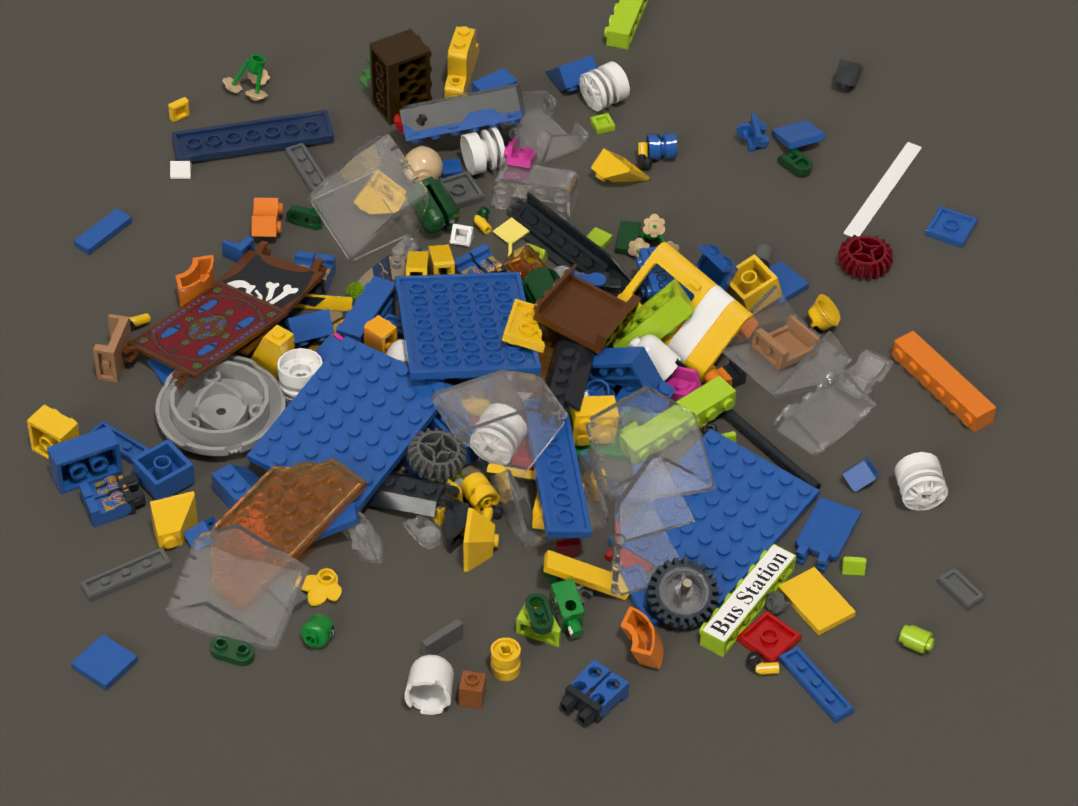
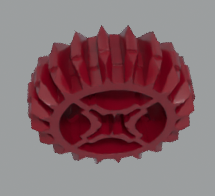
M861 233L860 236L853 235L852 238L847 237L846 241L842 242L840 250H838V262L841 270L845 271L846 275H852L853 279L858 277L861 281L863 279L870 281L872 278L878 280L880 276L884 277L891 269L893 249L890 248V244L885 243V239L879 240L878 235L872 237L870 234L864 236Z

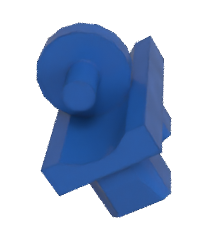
M752 113L750 122H742L736 129L737 136L747 140L748 150L754 152L757 147L765 149L769 143V136L764 135L767 128L766 122L758 121L757 114Z

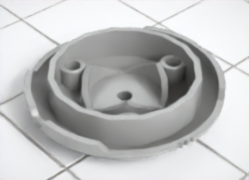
M230 355L197 379L189 377L182 387L174 384L178 379L172 377L174 373L172 372L167 377L165 385L158 394L155 414L162 433L178 447L200 455L227 456L229 453L233 455V452L237 454L238 451L241 453L252 449L286 408L284 391H282L279 382L271 373L258 366L252 359Z

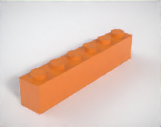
M911 331L894 340L893 358L904 366L908 373L919 380L921 385L926 387L937 400H940L951 413H954L965 426L976 432L994 422L996 406L917 333Z

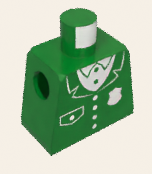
M574 579L551 584L549 605L561 629V633L569 631L571 638L582 636L584 634L582 626L585 611Z

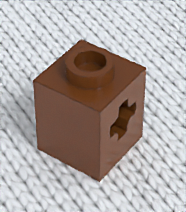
M463 670L459 685V706L482 709L486 694V673Z

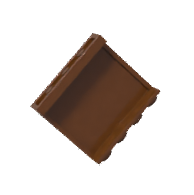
M574 264L569 270L566 269L561 279H556L552 289L548 288L542 299L539 298L533 308L535 310L533 319L601 354L635 315L641 298L633 294L625 302L575 276L577 264Z

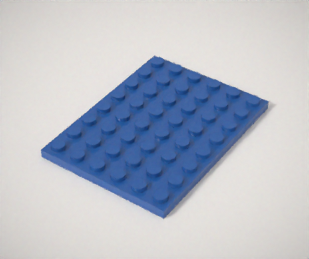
M520 272L395 276L396 294L410 380L541 375L538 351L502 341L514 300L518 299L526 302Z
M345 336L248 453V461L341 507L354 502L359 514L408 452V445L412 441L413 436H417L419 431L423 432L455 392L454 386L440 379L410 380L408 364Z
M710 429L608 538V544L611 546L617 545L651 565L654 571H656L658 566H663L665 561L669 560L672 562L673 558L679 557V560H682L683 557H689L688 561L691 562L693 559L698 560L697 564L700 566L702 563L705 564L706 570L713 572V579H717L718 583L716 586L719 587V600L716 608H720L727 594L733 593L738 581L747 576L753 564L756 565L762 552L768 550L772 544L776 545L818 498L820 490ZM685 575L669 578V580L679 586L682 585L684 579H690L692 585L689 592L703 599L702 588L693 578Z

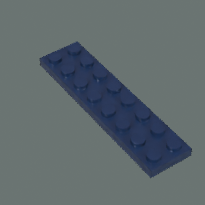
M327 110L177 131L172 132V140L177 161L196 162L285 149L300 143H304L306 146L334 141V133Z

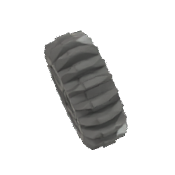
M437 427L434 431L427 428L425 432L419 431L417 436H413L412 441L408 445L407 460H409V467H413L414 473L420 472V478L426 476L429 481L433 478L437 482L440 479L447 482L449 477L454 479L457 474L461 473L466 464L467 450L465 449V443L461 442L460 437H454L453 432L446 433L445 429L438 431Z

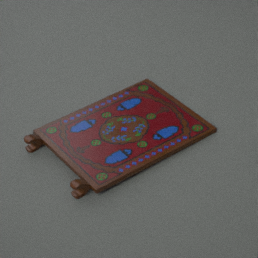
M219 281L128 342V346L122 349V353L128 354L124 357V360L132 362L140 352L177 370L172 374L173 378L178 379L174 384L182 387L189 377L197 379L288 315V311Z

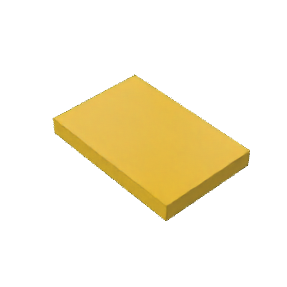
M815 567L778 585L777 591L785 595L784 599L791 603L795 611L818 636L855 617L856 611Z

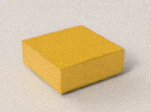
M186 97L168 104L169 118L172 122L190 115L189 100Z

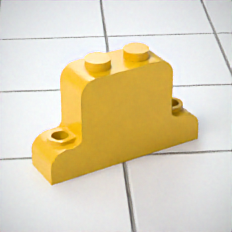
M465 26L456 27L448 50V76L445 83L444 98L465 94L480 52V45L476 43V29Z

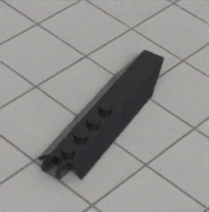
M527 193V201L515 195L513 199L522 207L518 211L515 207L508 206L507 211L515 216L518 223L529 230V233L522 237L524 240L547 250V257L564 271L577 264L576 274H592L596 272L603 274V272H609L610 278L621 279V293L625 290L632 278L613 256L531 193ZM638 287V288L636 289V291L634 292V295L637 296V294H638L639 291L641 290L640 287Z
M558 333L537 413L544 407L546 417H551L553 410L558 408L559 416H565L569 406L577 411L581 410L595 356L593 350Z
M391 472L366 505L435 519L438 506L454 507L456 501L452 497H458L460 490L458 487L450 485V483L429 481L426 478Z

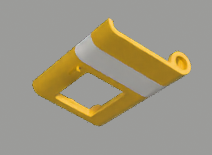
M663 242L653 251L617 298L627 302L656 264H659L694 294L692 303L695 312L688 321L681 322L672 334L665 335L661 341L681 358L679 363L683 367L697 370L700 381L704 383V377L708 371L716 369L715 361L745 322L752 319L754 315L667 242Z

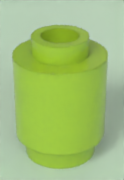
M905 625L901 631L899 642L903 643V646L925 654L927 651L930 652L932 650L935 639L933 638V633L915 625Z

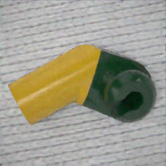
M483 206L476 212L474 223L484 234H489L492 230L491 225L487 223L490 210Z

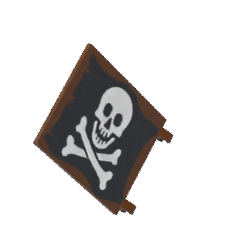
M261 241L255 252L249 250L217 281H222L289 313L325 276L324 272H326L327 266L322 265L325 262L322 258H317L310 269L268 256L271 254V249L266 248L269 243ZM279 322L236 352L248 355Z

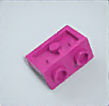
M515 137L505 147L504 158H507L506 165L531 168L537 159V151H532L530 147L518 149L519 137Z
M679 366L665 380L666 383L675 389L670 398L674 400H680L702 386L697 370Z

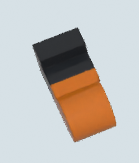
M737 357L729 360L728 365L709 371L704 377V383L706 384L720 375L730 386L736 388L745 384L747 368Z

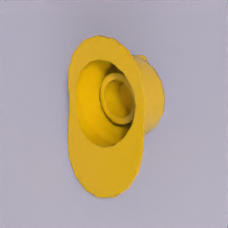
M818 295L816 302L808 310V315L812 320L810 327L817 326L822 331L833 326L837 327L840 321V313L837 307L826 295Z

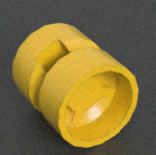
M481 472L470 474L460 485L463 495L480 514H482L484 508L490 505L497 506L500 501L499 494Z
M500 638L491 645L490 671L497 680L511 681L520 674L521 647L516 640Z

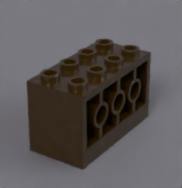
M412 29L369 43L371 102L391 126L394 125V116L399 114L400 109L405 105L432 100V81L430 78V72H432L430 57L432 53L430 48L422 42L420 36L416 35Z

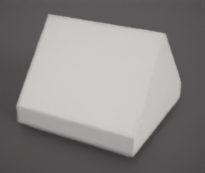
M170 161V179H191L192 163L190 161Z
M453 223L450 244L470 247L474 238V228Z

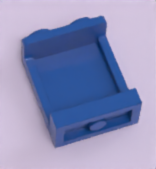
M713 244L700 245L698 249L703 254L696 267L726 291L738 268L732 264L733 261L719 252L720 249ZM679 282L688 297L693 300L694 294Z

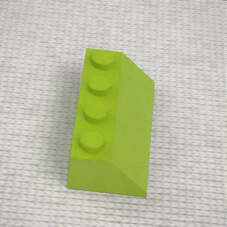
M676 279L672 280L637 309L631 320L612 340L614 348L629 347V343L635 337L641 338L648 334L655 335L661 340L665 335L672 334L681 322H686L693 316L695 312L693 303Z

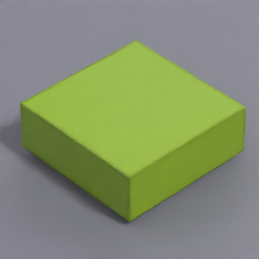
M609 113L590 117V123L597 135L615 131V124Z
M597 227L587 235L589 239L602 249L612 241L613 236Z

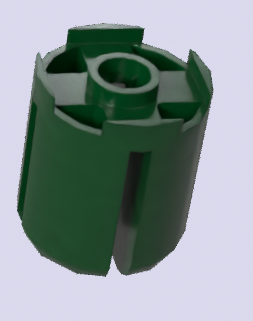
M431 176L418 182V188L411 194L407 191L405 198L423 229L428 234L443 233L444 230L451 229L453 223L456 224L458 222L460 210L440 176L435 180Z
M538 267L530 271L525 276V280L522 281L526 302L535 304L539 298L542 299L548 288L552 289L556 279H561L557 272L546 267Z

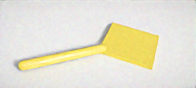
M512 217L493 230L494 234L508 244L507 268L510 272L512 244L529 233L528 229Z

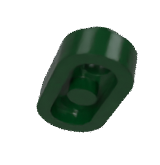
M540 593L530 594L525 600V610L531 629L540 635L548 634L554 627V617L548 599Z
M225 636L216 637L210 642V653L217 660L237 666H248L255 659L254 648L249 643Z

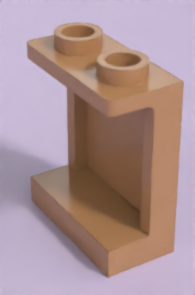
M109 314L108 324L111 340L108 346L95 344L93 354L97 379L118 383L127 362L124 360V357L128 355L122 353V349L128 346L127 343L132 340L130 319L126 316Z
M791 315L788 317L785 326L770 333H767L762 328L755 330L751 347L780 371L815 355L820 338Z

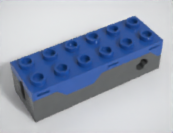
M520 83L405 105L400 109V113L394 116V124L396 130L405 135L406 141L412 140V143H419L424 141L426 137H431V140L442 138L446 133H450L451 136L459 135L466 129H469L470 132L479 131L486 125H489V128H495L507 121L508 124L519 123L525 116L526 111ZM423 114L427 117L426 121L421 117Z

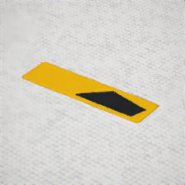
M307 294L294 308L348 311L352 309V297Z

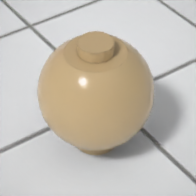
M418 146L412 149L404 158V175L408 181L416 186L418 182L432 176L435 180L442 174L443 163L441 157L435 150L429 147Z

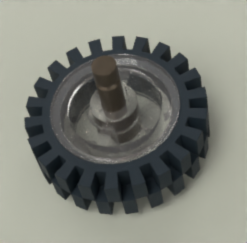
M679 557L673 558L672 562L667 560L663 566H658L651 576L646 591V596H648L647 605L651 607V614L655 613L656 619L664 622L663 626L668 627V625L673 626L672 630L676 631L678 628H682V631H687L688 628L693 630L698 625L702 626L712 616L719 600V587L716 586L718 582L716 578L713 579V572L711 570L707 571L706 565L703 563L701 566L698 565V560L693 559L692 562L688 561L689 557H683L682 560H679Z

